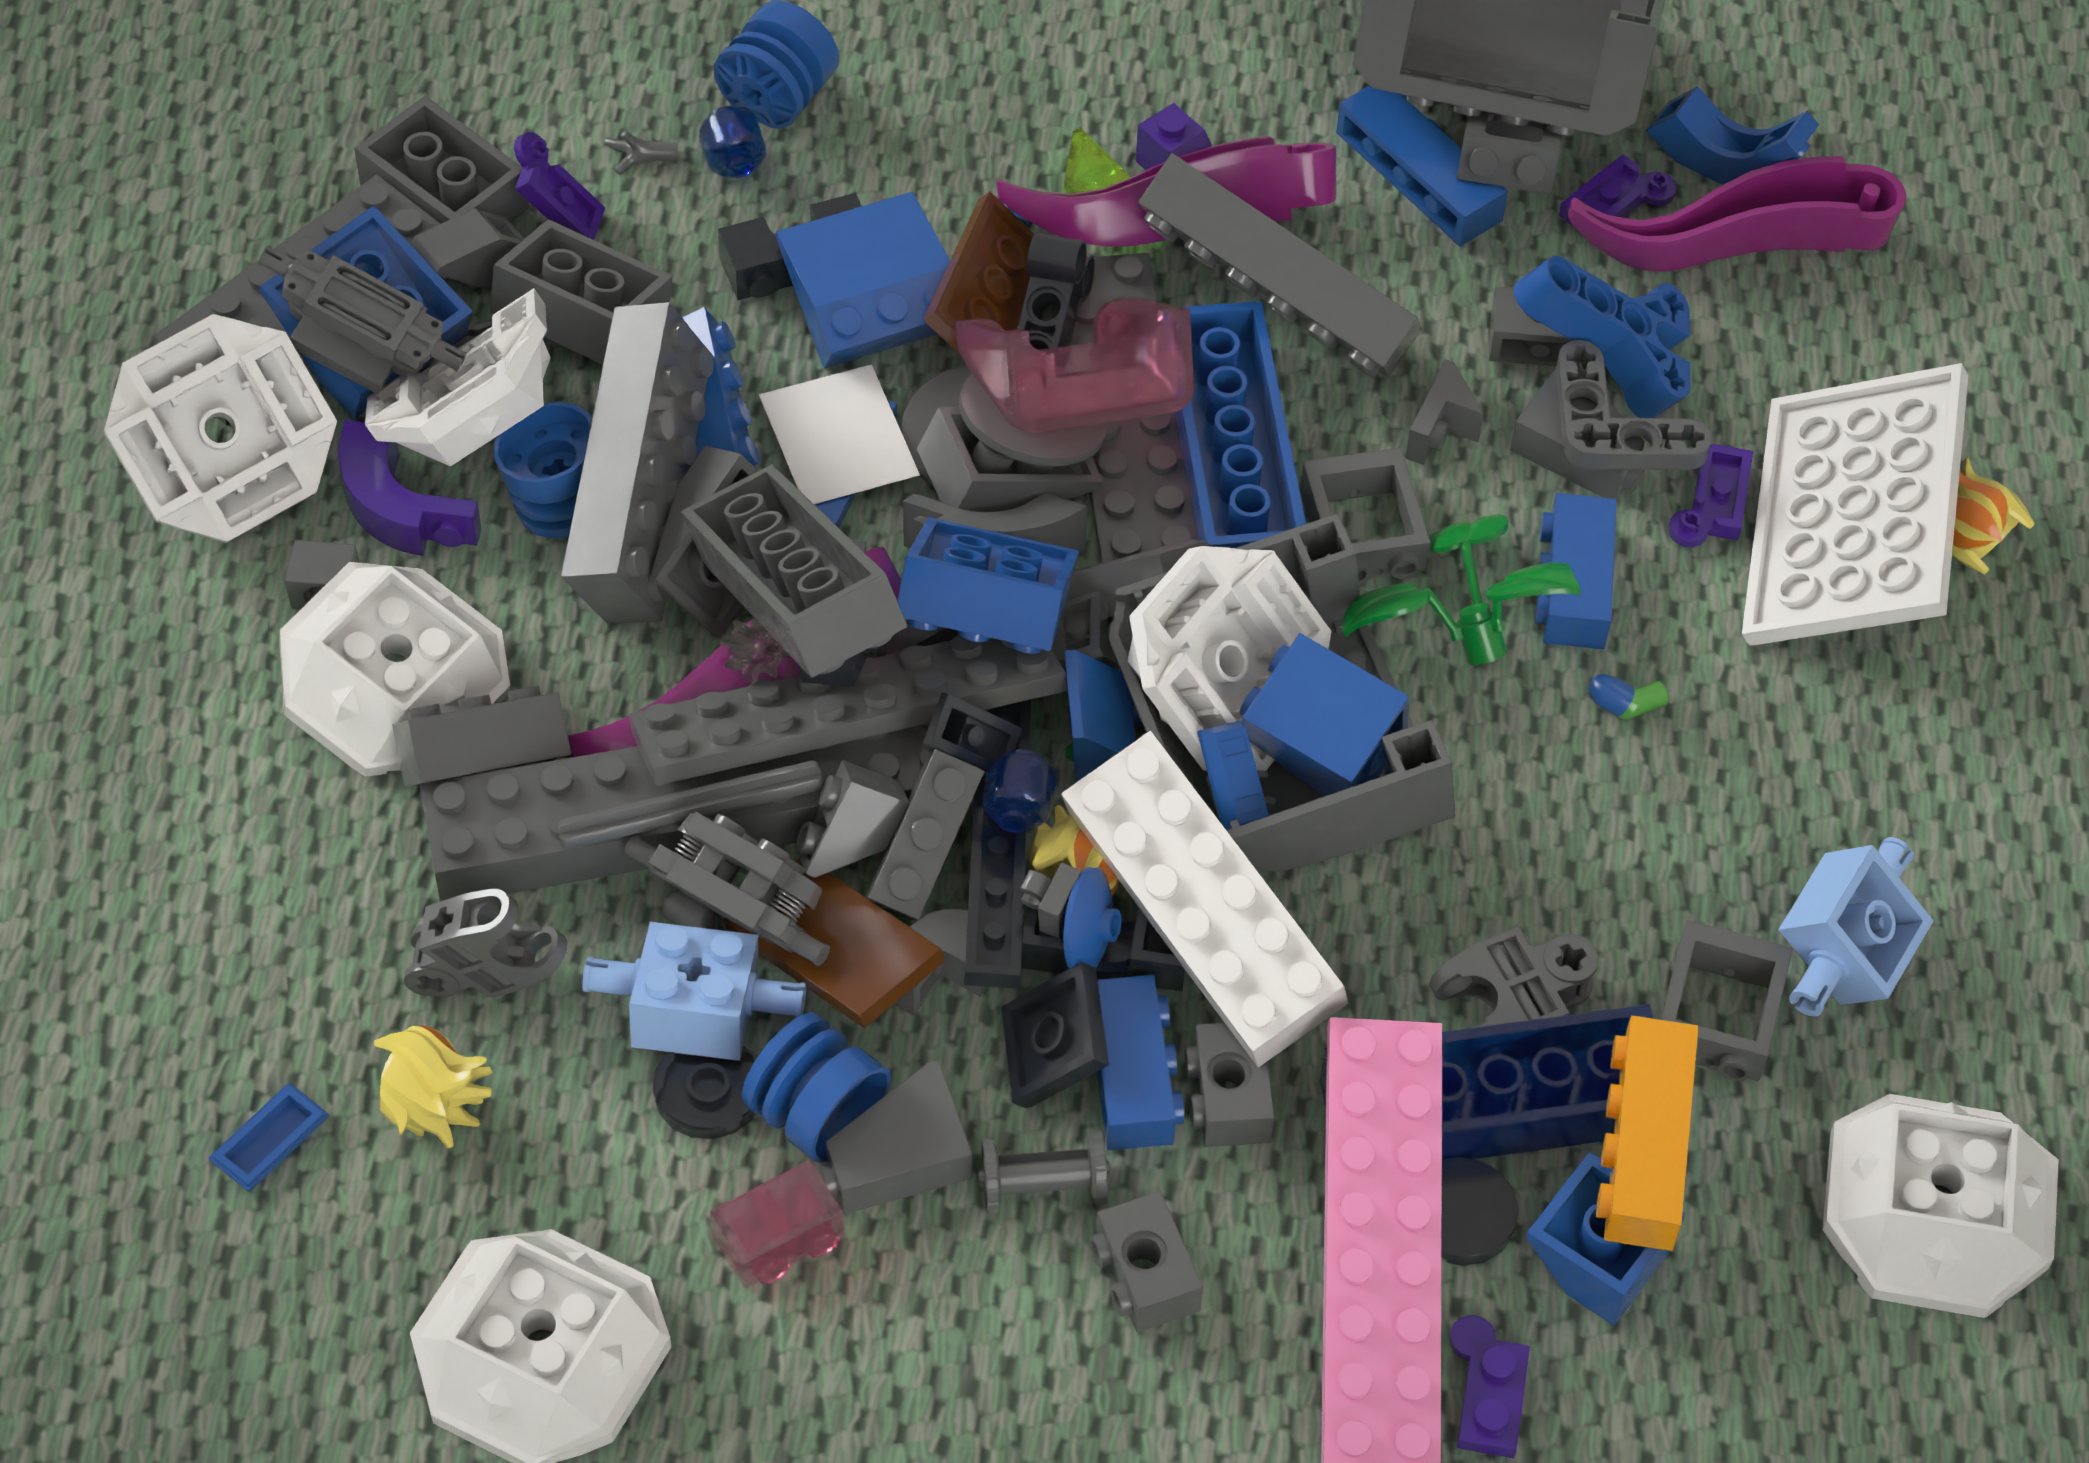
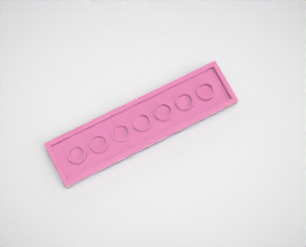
M1330 1017L1327 1023L1321 1463H1441L1442 1023Z

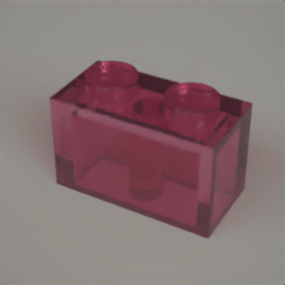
M810 1160L710 1211L712 1237L744 1288L757 1282L769 1284L778 1280L788 1271L791 1264L808 1255L811 1258L826 1255L837 1246L839 1239L844 1237L843 1211Z

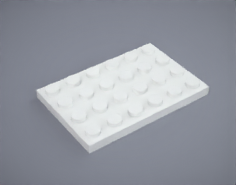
M1962 363L1771 399L1742 635L1749 646L1947 614L1968 374Z

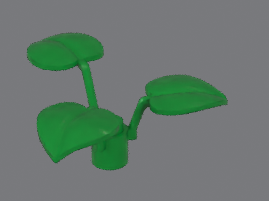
M1494 514L1478 518L1473 523L1460 522L1452 524L1429 535L1431 542L1430 552H1447L1462 547L1473 605L1459 611L1460 620L1455 623L1430 588L1416 589L1414 583H1403L1374 589L1354 600L1345 611L1342 629L1345 638H1347L1349 634L1364 625L1416 611L1429 603L1448 628L1452 641L1461 640L1467 663L1471 665L1486 664L1500 659L1507 653L1502 631L1505 630L1502 621V600L1551 594H1576L1581 596V589L1568 564L1564 562L1538 564L1511 572L1505 577L1504 582H1498L1489 587L1485 594L1487 600L1492 601V611H1490L1489 604L1482 602L1472 554V545L1494 541L1506 533L1509 527L1507 517L1502 514Z

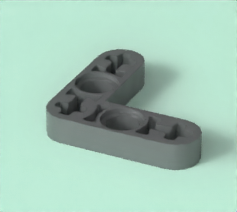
M1583 340L1570 341L1560 349L1556 367V382L1563 450L1571 464L1584 469L1691 470L1704 465L1709 456L1713 437L1710 429L1705 424L1693 419L1610 418L1604 358L1601 350L1596 345ZM1576 361L1582 362L1583 368L1586 369L1584 379H1577ZM1578 397H1585L1592 400L1597 407L1590 411H1582L1575 408L1570 401ZM1630 437H1641L1650 443L1651 448L1644 451L1633 450L1626 445L1625 440ZM1609 439H1615L1614 448H1610L1611 440ZM1662 439H1665V440H1666V441H1665L1664 448H1667V449H1661V448H1660V447H1661V443H1662ZM1583 440H1590V444L1593 447H1586ZM1682 440L1690 441V445L1693 448H1686V444Z

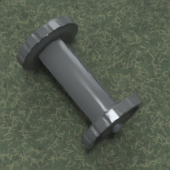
M1101 1130L1089 1131L1087 1149L998 1155L993 1138L981 1139L982 1169L978 1171L979 1182L983 1183L987 1214L999 1212L1001 1194L1090 1188L1094 1204L1107 1205V1174L1110 1172L1109 1161L1106 1160Z

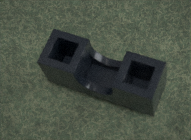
M856 193L810 204L811 221L858 208L862 205ZM764 217L718 228L720 260L737 300L749 297L762 298L775 290L793 286L775 234L769 229Z
M1028 906L1022 935L1021 968L1058 974L1063 973L1069 969L1064 954V931L1060 939L1039 930L1038 910ZM1138 909L1136 919L1129 922H1121V929L1115 942H1108L1105 953L1096 967L1098 979L1154 975L1156 988L1183 991L1186 970L1141 909Z

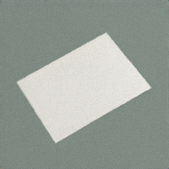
M872 364L759 394L796 486L813 504L920 476Z

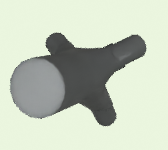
M626 130L620 135L623 140L610 137L605 140L606 146L627 154L621 163L614 168L615 172L619 175L624 173L630 166L644 161L677 162L678 143L644 141L634 137Z

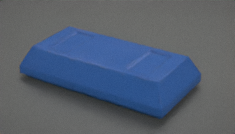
M1239 720L1197 731L1220 823L1226 831L1230 830V822L1238 820L1239 825L1242 826L1268 817L1269 814L1246 725Z
M289 1082L209 1157V1161L246 1191L250 1192L329 1117V1114Z

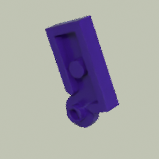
M527 132L518 136L514 142V152L522 166V170L515 189L547 219L594 240L605 207L560 164L551 166L548 163L549 149L546 147L547 143L538 134Z
M1622 154L1561 203L1559 216L1574 227L1569 220L1568 212L1571 200L1576 197L1597 211L1610 216L1625 218L1643 202L1653 206H1664L1671 203L1675 197L1677 186L1671 176L1662 172H1649L1642 175L1639 173V165Z
M1711 444L1707 461L1698 469L1692 510L1684 509L1678 511L1670 520L1668 530L1674 542L1684 547H1696L1704 543L1708 535L1738 541L1742 528L1753 451Z
M1466 1315L1459 1318L1453 1324L1449 1335L1450 1346L1453 1352L1461 1359L1469 1361L1457 1448L1515 1458L1530 1346L1496 1340L1495 1330L1491 1323L1477 1315Z

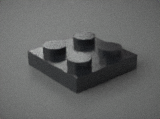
M1080 962L1001 1007L1012 1103L1023 1108L1033 1107L1109 1066L1096 968Z

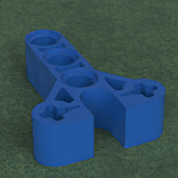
M1560 256L1550 257L1515 283V299L1527 315L1571 341H1588L1601 350L1604 365L1623 390L1628 407L1637 417L1655 418L1690 393V362L1670 351V349L1690 336L1689 306L1684 295L1674 285L1662 283L1644 296L1631 298Z

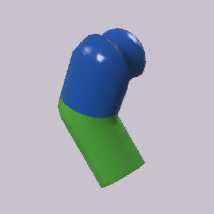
M1600 674L1594 677L1589 684V694L1594 699V702L1621 719L1634 718L1663 707L1669 702L1667 690L1660 681L1636 689L1617 677Z

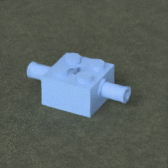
M1888 837L1882 841L1879 851L1873 845L1828 852L1820 860L1778 929L1808 965V969L1798 986L1789 996L1791 1004L1797 1003L1799 998L1802 997L1795 1006V1009L1808 1016L1816 1017L1820 1015L1830 995L1841 1005L1882 1000L1890 997L1934 921L1900 879L1905 868L1914 858L1912 849L1907 850L1902 857L1909 846L1906 842L1894 837Z
M650 922L641 958H637L635 963L595 959L588 956L584 966L582 984L584 992L593 991L631 996L629 1013L631 1047L738 1061L741 1058L749 1018L753 1016L754 1011L796 1016L797 1018L803 1015L807 986L804 982L792 983L758 978V935L657 922Z

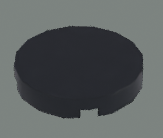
M745 1046L742 1047L740 1061L667 1052L655 1070L653 1096L659 1114L672 1129L691 1138L716 1139L734 1134L751 1122L756 1114L743 1104L741 1096L745 1079L754 1063L753 1055Z
M1465 1157L1442 1159L1441 1258L1449 1259L1448 1263L1460 1266L1484 1263L1504 1250L1515 1231L1519 1208L1514 1189L1501 1172L1483 1161Z

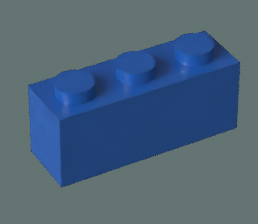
M1556 493L1552 513H1542L1539 541L1549 543L1548 553H1540L1539 564L1549 562H1564L1568 564L1581 589V596L1576 594L1538 595L1535 624H1544L1543 643L1605 650L1612 615L1616 499Z
M1154 975L1098 980L1109 1066L1099 1070L1096 1074L1107 1150L1173 1145L1175 1125L1184 1124V1104L1181 1091H1172L1170 1076L1177 1075V1060L1174 1043H1164L1162 1028H1169L1170 1025L1167 996H1157Z

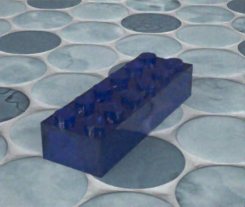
M1650 1004L1442 1032V1159L1454 1157L1480 1159L1603 1142L1606 1133L1614 1134L1616 1119L1606 1117L1610 1085H1619L1620 1070L1611 1069L1614 1039L1616 1035H1626L1631 1015L1654 1019ZM1327 1048L1324 1049L1319 1079L1325 1107Z

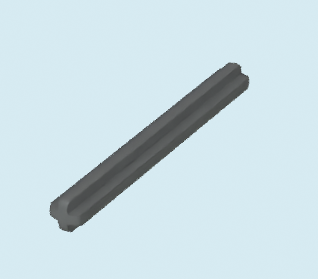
M813 760L564 818L558 821V834L564 849L578 848L683 823L690 813L698 812L705 817H709L718 813L722 814L816 792L823 786L822 773L817 761Z

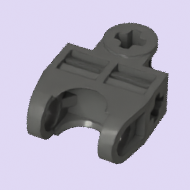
M500 889L465 893L425 907L423 924L417 926L412 931L411 944L415 951L412 966L408 967L405 972L404 984L409 990L418 995L449 997L458 991L474 987L485 996L495 998L530 987L551 976L559 968L565 957L567 939L562 933L549 925L515 924L519 912L518 903ZM502 905L501 911L498 913V906ZM551 943L547 954L535 962L537 951Z
M1518 926L1475 943L1447 960L1432 975L1429 986L1438 1000L1444 1001L1455 996L1457 998L1470 996L1483 1000L1493 1009V1012L1485 1017L1486 1022L1474 1028L1463 1041V1046L1472 1060L1481 1062L1513 1056L1565 1037L1570 1014L1568 1009L1583 1003L1591 995L1593 975L1598 966V953L1589 940L1575 934H1563L1531 948Z

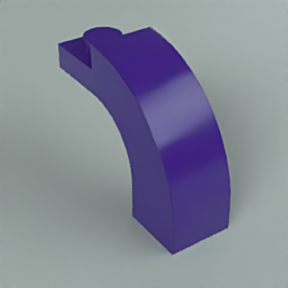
M345 420L338 446L339 467L344 493L353 516L371 536L394 549L420 556L424 555L427 540L437 541L448 547H457L461 544L478 546L482 529L477 501L424 495L403 487L394 479L400 455L398 443L376 441L365 426V422Z

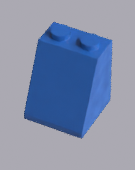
M1299 633L1290 647L1283 644L1278 649L1268 668V672L1272 674L1262 689L1256 686L1252 688L1242 703L1239 713L1243 715L1242 722L1246 725L1249 741L1321 796L1325 797L1377 779L1384 769L1382 737L1408 728L1409 696Z

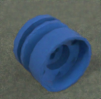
M773 0L761 5L745 24L741 33L736 35L729 46L721 52L714 63V78L722 95L739 113L770 128L781 129L792 125L801 111L807 107L813 95L817 94L839 66V50L829 31L811 13L790 2Z
M563 402L544 403L543 407L498 435L494 442V459L501 477L508 488V494L513 502L514 509L523 526L537 536L559 539L569 537L593 419L589 412L575 404Z
M810 1012L798 1016L784 1026L768 1042L754 1061L745 1079L741 1096L743 1104L753 1113L763 1115L764 1122L769 1126L775 1128L785 1126L786 1139L812 1161L824 1163L827 1161L826 1141L887 1095L891 1083L890 1070L865 1050L856 1046L848 1048L846 1035L839 1030L831 1028L830 1023L821 1015Z

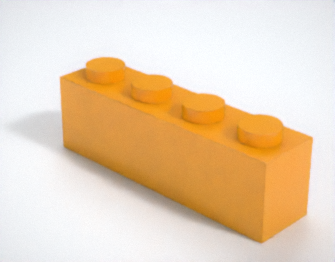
M1631 1015L1626 1035L1615 1036L1611 1069L1620 1070L1619 1085H1610L1606 1107V1117L1616 1119L1614 1134H1605L1601 1157V1167L1611 1168L1609 1184H1600L1596 1208V1217L1606 1219L1604 1241L1673 1251L1682 1224L1698 1025Z

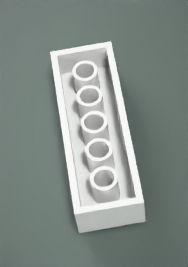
M1151 731L1061 793L1068 812L1258 1068L1348 1004L1345 987Z

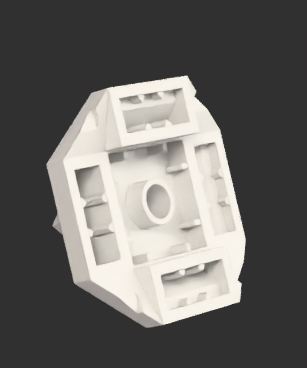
M533 288L492 315V327L458 348L463 352H467V356L458 372L438 361L415 376L400 375L383 386L378 395L373 393L368 396L365 426L376 441L396 442L441 463L452 466L543 407V378L551 357L543 341L547 331L546 307L536 290Z
M212 314L122 363L103 433L157 523L227 543L317 492L337 420L286 332ZM213 417L226 419L233 428L232 439L225 443H216L210 440L205 433V422Z
M1199 546L1188 549L1129 616L1133 637L1127 662L1141 679L1142 689L1159 710L1160 720L1170 725L1202 770L1207 771L1197 731L1239 720L1242 721L1243 715L1239 713L1242 703L1252 688L1256 686L1262 689L1272 674L1268 672V668L1278 649L1283 644L1290 647L1299 633L1329 649L1331 630L1274 551ZM1250 741L1257 770H1267L1274 759Z
M349 562L280 629L279 642L284 715L351 768L364 776L387 774V771L401 770L392 724L409 720V709L439 704L441 714L460 710L459 700L483 695H490L491 704L501 703L508 696V691L510 690L502 630L423 569ZM388 654H400L404 656L406 660L401 662H393L386 659L384 656Z
M1888 1094L1834 1122L1830 1134L1823 1231L1839 1255L1858 1275L1857 1281L1872 1299L1986 1318L2000 1308L2006 1300L2047 1271L2054 1259L2059 1159L2026 1134L2018 1124H2014L2000 1112L1959 1106L1952 1102L1942 1103ZM1934 1185L1944 1186L1953 1194L1943 1193L1936 1189Z
M552 1229L471 1240L410 1332L433 1424L511 1463H556L586 1454L612 1443L671 1349L670 1335L651 1278ZM541 1329L553 1332L551 1336L541 1341L527 1338L532 1332Z

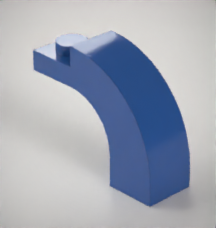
M1697 86L1668 101L1646 131L1679 164L1724 185L1750 171L1783 161L1799 159L1809 149L1810 144L1807 141L1819 124L1808 111H1805L1773 128L1753 129L1732 121L1720 112Z

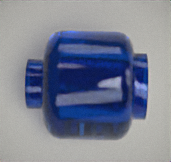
M733 106L720 107L709 114L699 129V142L706 162L712 172L719 176L729 178L745 177L759 167L766 156V143L758 121L751 112Z
M1013 750L1006 755L996 758L989 766L983 793L982 807L986 815L997 823L1000 828L1011 833H1022L1028 829L1043 825L1050 817L1057 781L1056 774L1042 756L1030 750Z

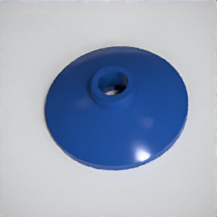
M1088 867L1084 869L1076 880L1069 897L1063 936L1064 954L1069 969L1080 962L1096 968L1105 953L1108 942H1115L1120 933L1121 913L1118 909H1113L1109 882L1106 874L1100 868Z

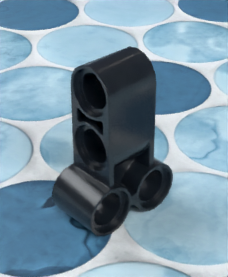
M1038 232L1034 234L1027 258V273L1030 276L1013 346L1014 361L1028 362L1034 353L1047 351L1049 352V358L1043 366L1061 372L1064 371L1081 299L1086 300L1088 298L1094 279L1095 260L1093 256L1087 255L1085 241ZM1046 306H1061L1059 314L1054 319L1049 321L1039 319L1041 311Z

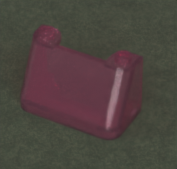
M1139 297L1112 300L1105 303L1098 310L1094 318V342L1037 350L1029 343V331L1022 329L1005 331L1000 324L990 319L976 318L956 321L957 345L961 358L1008 423L1021 431L1038 433L1173 413L1183 409L1193 395L1194 374L1190 309Z

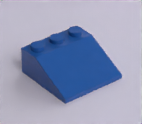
M913 191L775 233L824 369L938 334L923 319L950 259Z
M374 205L311 249V251L329 261L334 255L423 303V306L428 309L427 314L443 322L441 340L453 346L454 342L457 344L458 341L465 337L473 311ZM276 274L262 284L259 291L291 337L300 321L291 315L288 309V300L282 297L284 277ZM302 354L320 383L353 419H356L366 411L367 397L374 392ZM431 357L426 363L423 364L420 371L427 365H429L431 362H433L435 359ZM392 372L384 386L400 375Z
M928 517L906 555L897 602L903 617L907 619V624L917 629L936 630L940 626L958 630L960 637L970 641L987 642L989 638L1010 642L1011 648L1024 653L1036 654L1040 653L1041 649L1050 651L1057 635L1079 551Z

